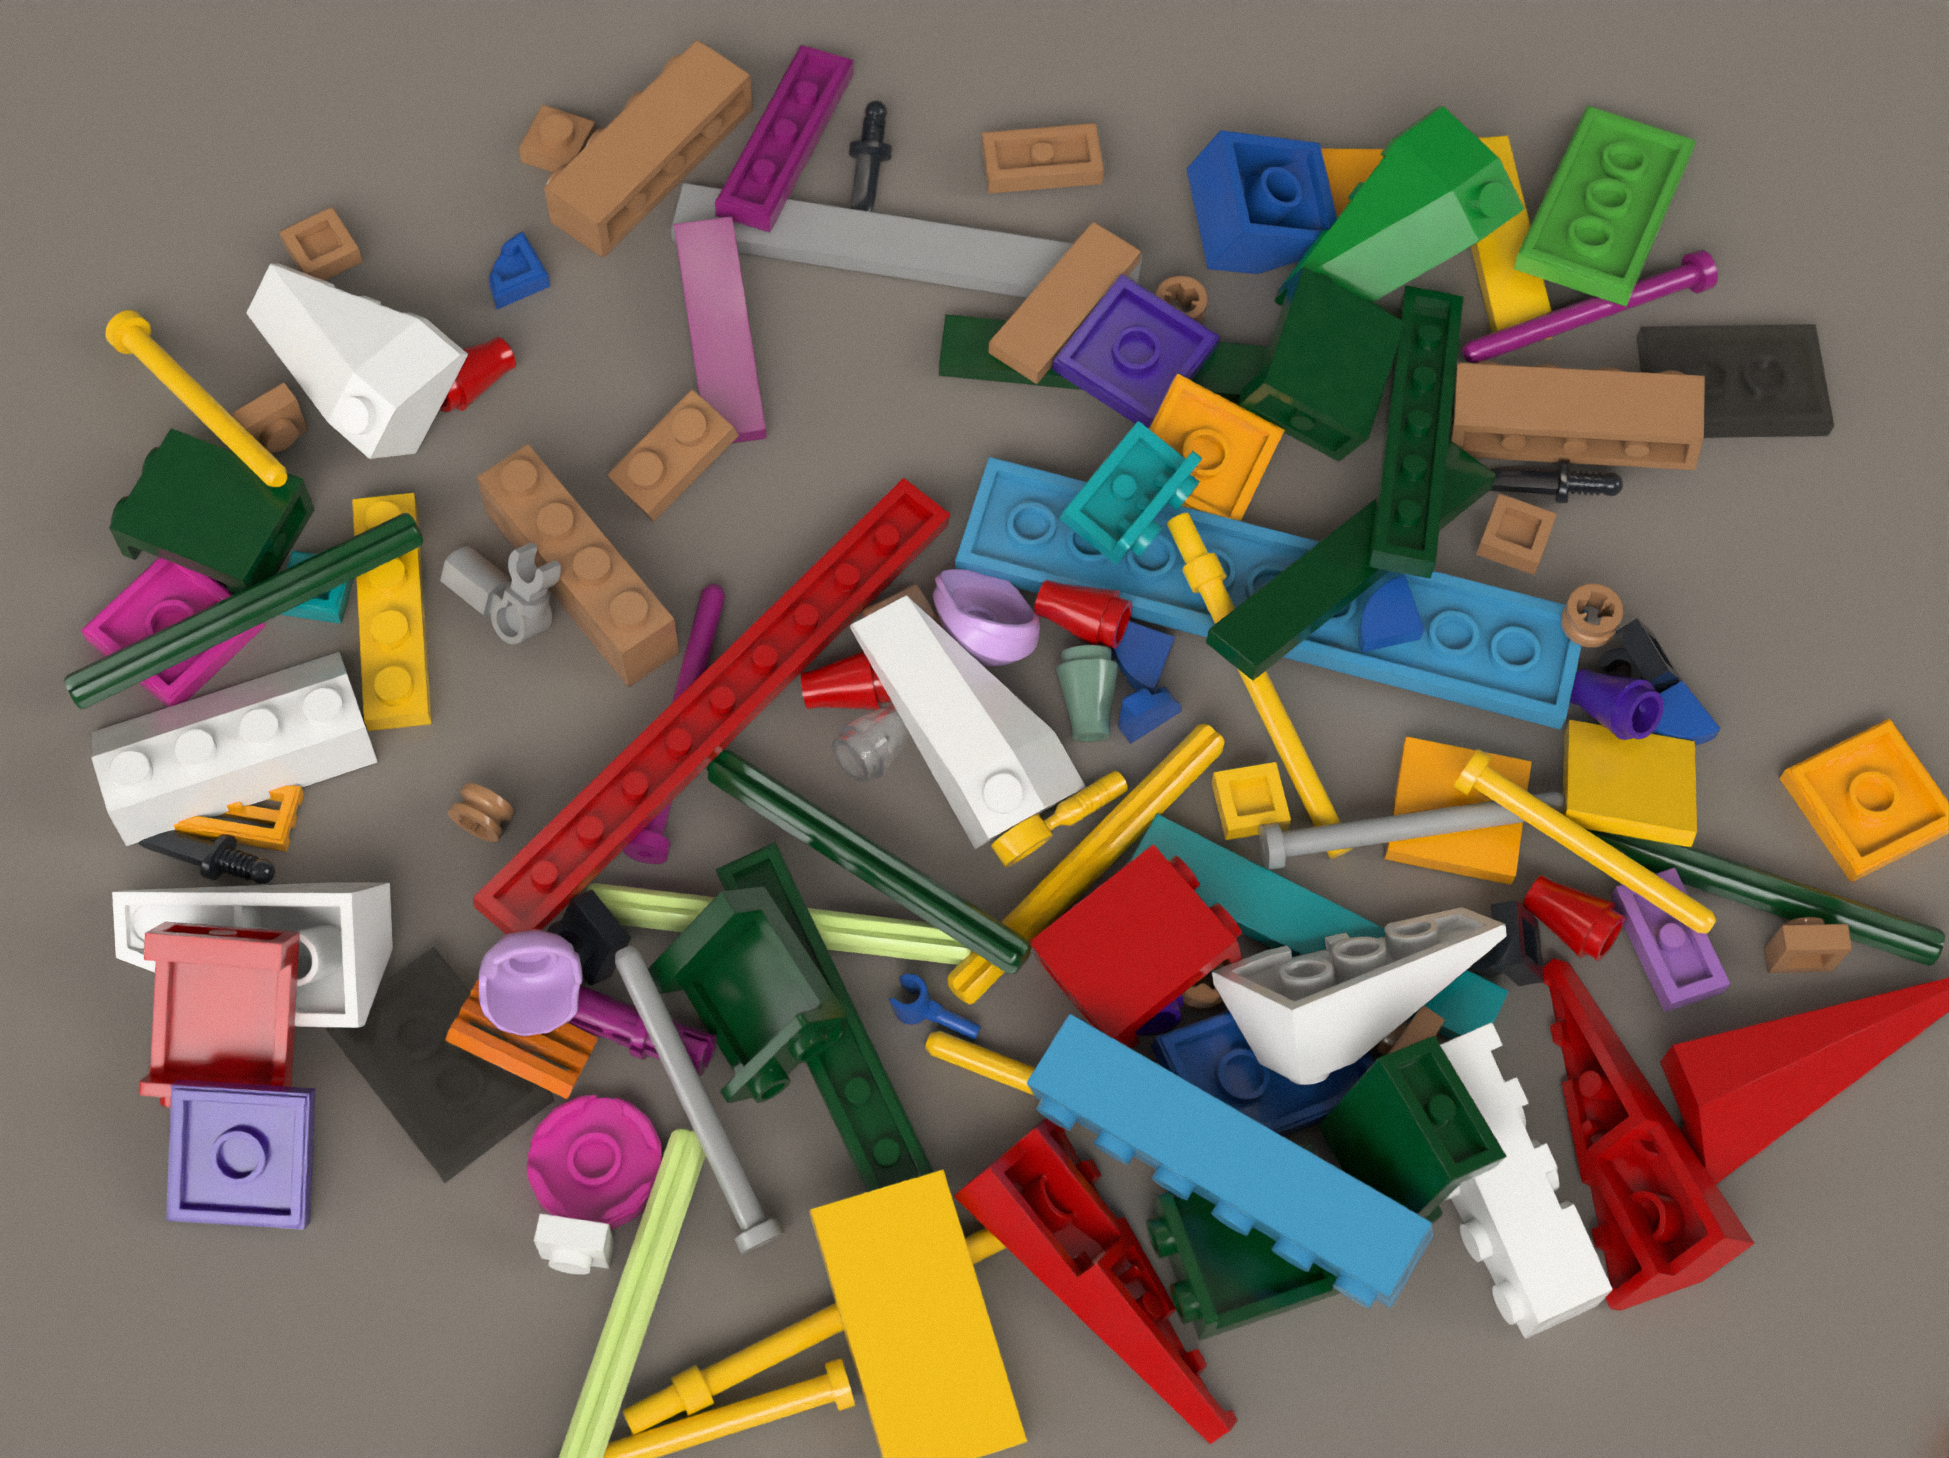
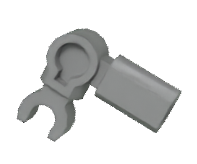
M531 542L513 550L508 560L510 578L475 549L467 546L459 548L445 559L440 581L482 615L491 617L492 625L497 635L506 643L516 645L548 630L552 624V611L549 604L551 592L548 591V588L554 586L559 581L561 566L560 563L554 560L537 568L534 561L537 546Z

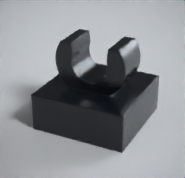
M1639 619L1633 620L1616 631L1625 649L1615 648L1609 650L1599 660L1601 667L1608 673L1620 665L1629 664L1632 669L1630 678L1647 680L1658 693L1682 681L1654 633Z
M593 890L573 897L561 921L553 923L547 930V932L558 934L573 945L574 951L579 954L582 976L590 986L611 977L616 968L615 953L627 947L631 940L629 934Z
M1517 900L1492 904V919L1506 925V937L1494 946L1493 951L1488 956L1480 958L1471 968L1485 977H1495L1504 973L1518 986L1544 982L1539 921Z

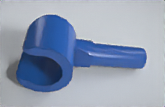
M914 974L900 976L899 979L902 987L911 994L919 995V998L911 1004H902L894 998H889L892 1009L901 1022L913 1025L927 1019L975 1041L981 1025L931 1000L927 986L919 976Z

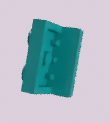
M1138 421L1070 502L1059 519L1115 565H1118L1129 550L1140 557L1163 528L1154 519L1167 503L1177 511L1200 483L1192 473L1203 458L1195 451H1192L1185 459Z

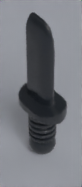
M871 101L867 104L861 140L850 142L849 156L857 159L850 209L867 212L873 210L880 162L891 160L892 146L883 143L887 108L880 101Z
M1559 460L1558 470L1513 467L1490 469L1496 474L1490 491L1556 495V503L1567 504L1569 492L1571 494L1577 492L1578 495H1581V492L1584 495L1590 493L1592 496L1593 493H1596V496L1604 494L1611 497L1616 496L1623 488L1622 478L1616 473L1611 472L1604 475L1601 472L1595 474V471H1592L1591 474L1589 471L1583 473L1580 470L1579 473L1576 470L1570 472V460Z
M171 830L138 842L139 845L146 849L200 866V875L210 880H216L222 873H227L247 881L253 880L257 884H266L275 875L273 863L267 859H259L256 855L236 850L237 840L225 834L219 836L215 843L176 830Z

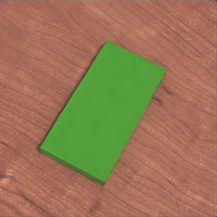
M1587 106L1517 254L1514 269L1627 307L1690 161L1696 140Z

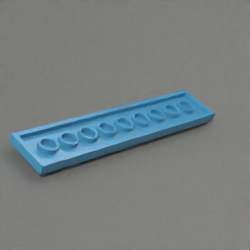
M989 457L957 553L955 569H967L990 577L1007 580L1016 588L1034 593L1039 592L1046 579L1063 584L1119 590L1121 598L1132 601L1130 618L1207 637L1209 629L1215 623L1201 594L1192 592L1182 572V568L1186 563L1166 524L1170 519L1182 513L1190 514L1208 553H1216L1227 575L1223 584L1235 608L1307 553L1319 541L1183 506L1176 511L1167 503L1154 519L1163 528L1141 556L1138 557L1129 550L1118 565H1115L1059 519L1062 512L1087 482ZM1389 571L1283 657L1561 730L1567 717L1582 646L1569 639L1561 627V615L1565 604L1433 571L1431 579ZM1405 575L1424 626L1421 639L1361 653L1358 630L1369 598L1386 582ZM1584 610L1583 613H1587V616L1585 618V621L1587 622L1589 611Z

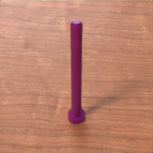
M1697 250L1686 254L1682 258L1681 266L1637 281L1627 307L1594 296L1471 340L1462 350L1464 359L1469 363L1486 361L1687 288L1694 293L1710 290L1716 286L1718 281L1716 264L1712 256L1705 250Z
M708 584L701 591L672 703L707 670L725 601L723 588L717 584ZM672 801L623 849V852L628 857L646 864H663L667 861L671 842L663 835Z

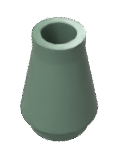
M1081 645L1063 650L1061 652V664L1055 670L1072 726V739L1077 742H1098L1109 739L1110 718L1118 671V663L1112 661L1111 649L1100 645Z

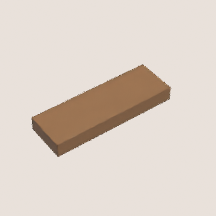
M1092 222L990 340L989 354L1038 384L1053 366V360L1121 274L1128 277L1139 265L1141 251L1095 222Z

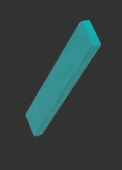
M1156 814L1130 860L1131 862L1152 844L1158 848L1168 861L1175 855L1179 856L1198 879L1200 887L1195 892L1209 908L1218 902L1232 916L1240 927L1242 934L1271 949L1288 946L1292 957L1326 950L1325 937L1346 933L1350 938H1380L1385 936V928L1270 870H1266V868L1159 814ZM1465 970L1424 1006L1445 1019L1438 1034L1452 1040L1489 1023H1494L1509 991ZM1417 1010L1413 1015H1411L1409 1019L1412 1020L1419 1010Z

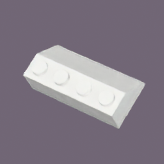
M340 652L91 732V758L105 806L126 846L163 832L175 830L173 825L194 816L213 818L229 811L227 805L241 802L242 806L269 799L271 796L268 791L286 785L305 787L378 762Z

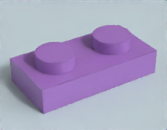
M1675 868L1656 874L1687 894ZM1620 885L1615 887L1610 898L1615 903L1616 911L1626 917L1624 928L1664 1013L1726 991L1730 981L1707 934L1695 932L1626 886Z

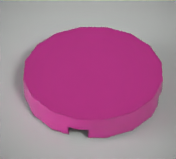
M597 1095L578 1096L555 1107L536 1127L528 1153L527 1178L540 1207L552 1216L609 1224L610 1230L636 1219L646 1207L663 1158L662 1144L650 1118L631 1102L616 1097L613 1100L607 1097L597 1098Z

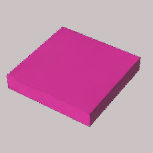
M159 557L80 631L87 642L107 656L234 594L211 577ZM263 622L139 684L167 707L186 702L265 627V624Z

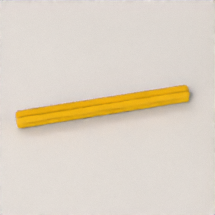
M1206 723L1197 725L1001 922L1029 941L1055 922L1151 825L1156 814L1161 815L1222 754L1225 744L1223 737ZM971 951L970 955L949 973L947 986L961 1001L970 1005L975 1003L1005 972Z

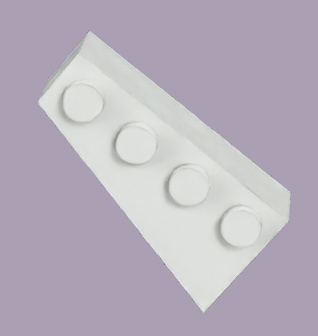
M1489 1023L1443 1043L1441 1047L1507 1157L1496 1168L1462 1182L1445 1201L1452 1200L1463 1221L1460 1224V1233L1469 1254L1477 1262L1484 1261L1496 1284L1493 1286L1492 1292L1501 1315L1510 1325L1517 1323L1524 1339H1527L1597 1307L1612 1291V1287L1575 1205L1569 1201L1559 1204L1554 1191L1559 1189V1178L1556 1171L1558 1167L1547 1143L1541 1144L1538 1140H1530L1525 1129L1526 1118L1522 1106L1529 1103L1517 1077L1508 1081L1503 1079L1491 1053V1050L1503 1045L1493 1023Z

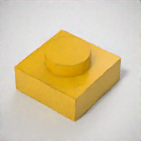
M1276 762L1213 773L1211 784L1225 840L1259 835V826L1264 824L1278 823L1281 831L1288 830L1291 817Z

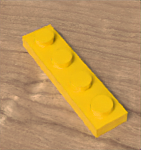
M415 493L352 499L354 536L402 513H409L419 528L418 503ZM420 546L356 577L363 714L368 731L432 724Z

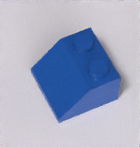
M1220 130L1187 167L1206 264L1210 270L1260 274L1298 262L1324 229L1329 230L1337 220L1320 143Z

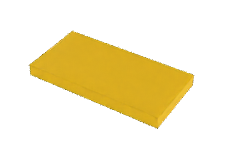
M944 1170L810 1209L809 1214L881 1458H980L1026 1443V1435Z

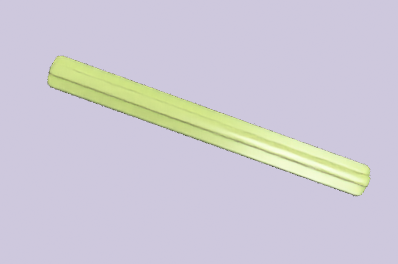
M592 883L587 888V891L593 890L620 925L683 932L715 898ZM808 908L827 950L958 965L972 951L928 922Z
M678 1128L670 1135L559 1458L604 1457L706 1156L694 1131Z

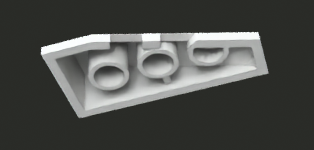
M278 263L269 265L247 311V315L326 421L369 459L417 453L468 356L463 349L424 317L410 312L401 313L381 305V301L367 296L350 294L335 288L332 283Z
M907 595L851 624L850 628L975 849L1001 836L1029 817L1046 811L1086 787L1056 733Z
M329 882L119 890L112 892L116 958L155 972L156 961L143 960L145 932L165 921L300 932L295 1026L359 1028L364 1026L393 949L390 883Z
M1463 907L1388 923L1385 927V936L1380 938H1350L1346 933L1325 937L1326 950L1292 957L1288 946L1266 950L1212 971L1213 984L1261 1065L1281 1074L1296 1084H1315L1327 1079L1329 1073L1359 1060L1506 937V925Z

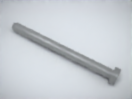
M1549 792L1533 795L1563 814L1565 805L1564 794ZM1487 801L1283 832L1278 823L1264 824L1259 826V846L1263 864L1266 870L1284 868L1286 857L1526 821L1495 801Z
M632 946L619 950L615 953V965L742 1231V1234L735 1237L734 1241L741 1255L752 1252L781 1237L785 1232L777 1217L767 1221L640 952Z

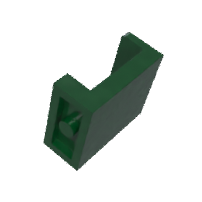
M1303 266L1277 291L1274 301L1282 306L1261 371L1243 387L1237 405L1284 429L1285 434L1339 462L1369 439L1405 322L1384 311L1380 305L1364 300L1340 287L1326 275L1315 273Z
M171 428L161 445L154 447L148 453L142 467V475L129 496H124L116 504L109 529L123 556L136 560L140 553L145 551L226 583L229 591L236 594L278 573L315 509L304 479L287 473V481L281 487H270L234 452Z
M765 886L721 891L648 968L659 994L683 990L708 1031L717 1036L716 1043L736 1074L720 1091L727 1103L754 1098L757 1103H762L780 1094L791 1082L788 1074L800 1063L809 1061L822 1053L831 1043L828 1035L848 1016Z
M1435 1035L1378 1058L1318 1125L1345 1173L1432 1222V1224L1442 1216L1439 1204L1462 1182L1496 1168L1507 1157Z
M1312 1143L1302 1146L1303 1149L1317 1156ZM1171 1191L1156 1196L1152 1210L1153 1217L1146 1220L1149 1238L1159 1259L1168 1257L1177 1279V1282L1170 1284L1175 1309L1183 1324L1193 1322L1199 1341L1340 1294L1333 1287L1338 1277L1314 1263L1308 1272L1290 1264L1272 1251L1276 1240L1252 1227L1247 1236L1231 1229L1211 1214L1216 1205L1200 1195L1192 1192L1188 1200L1180 1197L1173 1198Z

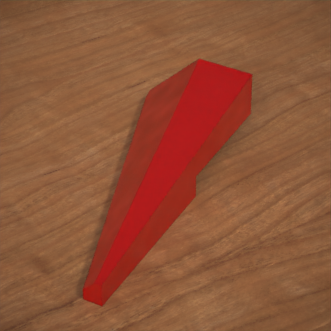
M1554 958L1543 967L1544 982H1542L1549 986L1556 1023L1550 1025L1553 1043L1562 1049L1568 1081L1561 1084L1581 1181L1590 1186L1598 1227L1592 1228L1594 1244L1596 1248L1604 1252L1608 1277L1612 1287V1291L1605 1298L1610 1309L1621 1311L1705 1281L1755 1243L1570 963Z
M1949 977L1673 1044L1661 1059L1660 1064L1685 1122L1680 1131L1715 1184L1718 1185L1729 1174L1751 1158L1753 1159L1798 1123L1803 1122L1876 1068L1887 1057L1906 1043L1911 1042L1929 1026L1949 1012Z
M1044 1118L982 1169L953 1197L1209 1444H1212L1231 1431L1238 1419L1233 1410L1224 1412L1207 1390L1200 1374L1208 1365L1199 1349L1186 1352L1168 1319L1176 1310L1174 1304L1126 1218H1117L1101 1199L1094 1186L1096 1181L1102 1176L1093 1159L1081 1162L1064 1132L1066 1129Z

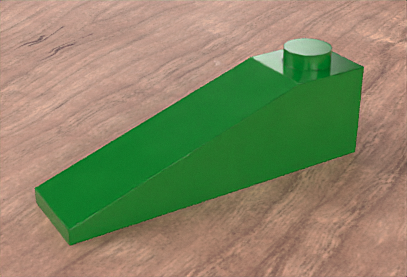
M1438 106L1391 139L1381 152L1383 159L1365 182L1357 184L1348 196V199L1351 200L1331 228L1329 230L1324 229L1281 286L1304 266L1315 273L1326 275L1335 284L1358 297L1374 302L1479 242L1525 208L1499 157L1444 106Z

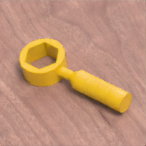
M1116 770L1108 773L1059 803L1054 814L1045 820L1039 814H1036L1022 821L992 843L991 848L1005 868L1016 864L1047 843L1053 837L1051 830L1060 825L1072 826L1092 812L1126 793L1128 786L1124 777Z

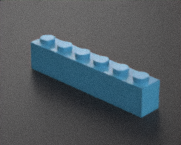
M1071 1014L1068 1015L1027 1081V1085L1032 1093L1040 1101L1036 1110L1045 1118L1068 1131L1072 1129L1075 1122L1098 1135L1093 1144L1101 1151L1125 1165H1129L1132 1158L1135 1157L1156 1169L1152 1179L1164 1189L1171 1191V1193L1184 1200H1188L1192 1192L1200 1195L1216 1205L1211 1214L1223 1224L1246 1236L1254 1227L1276 1240L1272 1251L1278 1256L1306 1272L1310 1270L1313 1263L1338 1277L1333 1285L1335 1289L1366 1308H1371L1374 1301L1377 1300L1392 1309L1433 1238L1432 1222Z

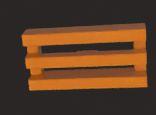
M477 979L468 999L466 998L457 1018L454 1019L445 1041L568 1099L595 1047L598 1037L569 1023L563 1024L550 1033L519 1036L498 1030L482 1012L479 997V980ZM473 1022L506 1038L507 1042L470 1025V1023ZM533 1051L568 1069L567 1071H565L539 1057L532 1055L531 1052Z

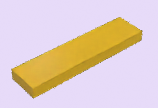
M1508 135L1478 138L1499 157L1525 208L1485 238L1471 246L1491 333L1552 312L1544 279L1514 269L1517 254L1531 226Z

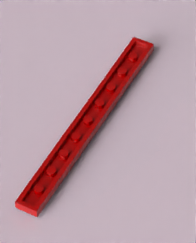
M903 478L473 897L474 908L506 935L532 929L542 931L570 903L573 897H576L862 610L948 527L951 514Z

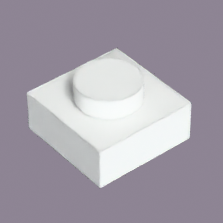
M539 1214L534 1243L541 1258L549 1260L548 1265L552 1269L570 1274L584 1275L590 1273L591 1266L610 1268L615 1242L609 1224Z

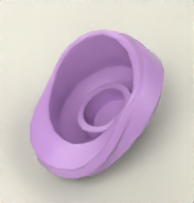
M967 569L945 570L936 576L935 582L937 586L933 593V599L943 629L983 666L997 667L1012 664L1030 655L1035 650L1040 633L1039 617L1034 613L1017 588L1009 581Z

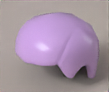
M532 929L504 935L484 955L480 965L479 997L483 1014L498 1030L519 1036L550 1033L572 1020L578 1011V995L580 984L583 981L579 954L574 951L572 944L558 934Z

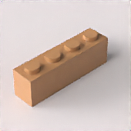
M696 40L681 55L673 56L666 63L661 75L644 91L636 92L628 100L624 111L606 128L602 127L596 130L589 138L586 147L568 165H562L552 173L547 185L544 187L550 222L604 258L753 111L750 74L699 40Z
M1480 361L1474 364L1457 363L1451 441L1474 458L1557 463L1559 460H1570V463L1696 470L1704 439L1705 376L1685 375L1682 372L1673 370L1659 373L1624 372L1613 367L1586 370L1566 369L1553 364L1528 367L1500 365L1493 361Z
M529 444L477 476L486 514L511 545L517 549L533 542L537 546L534 559L537 568L554 560L560 563L561 575L559 581L554 586L548 588V590L628 687L680 653L675 619Z

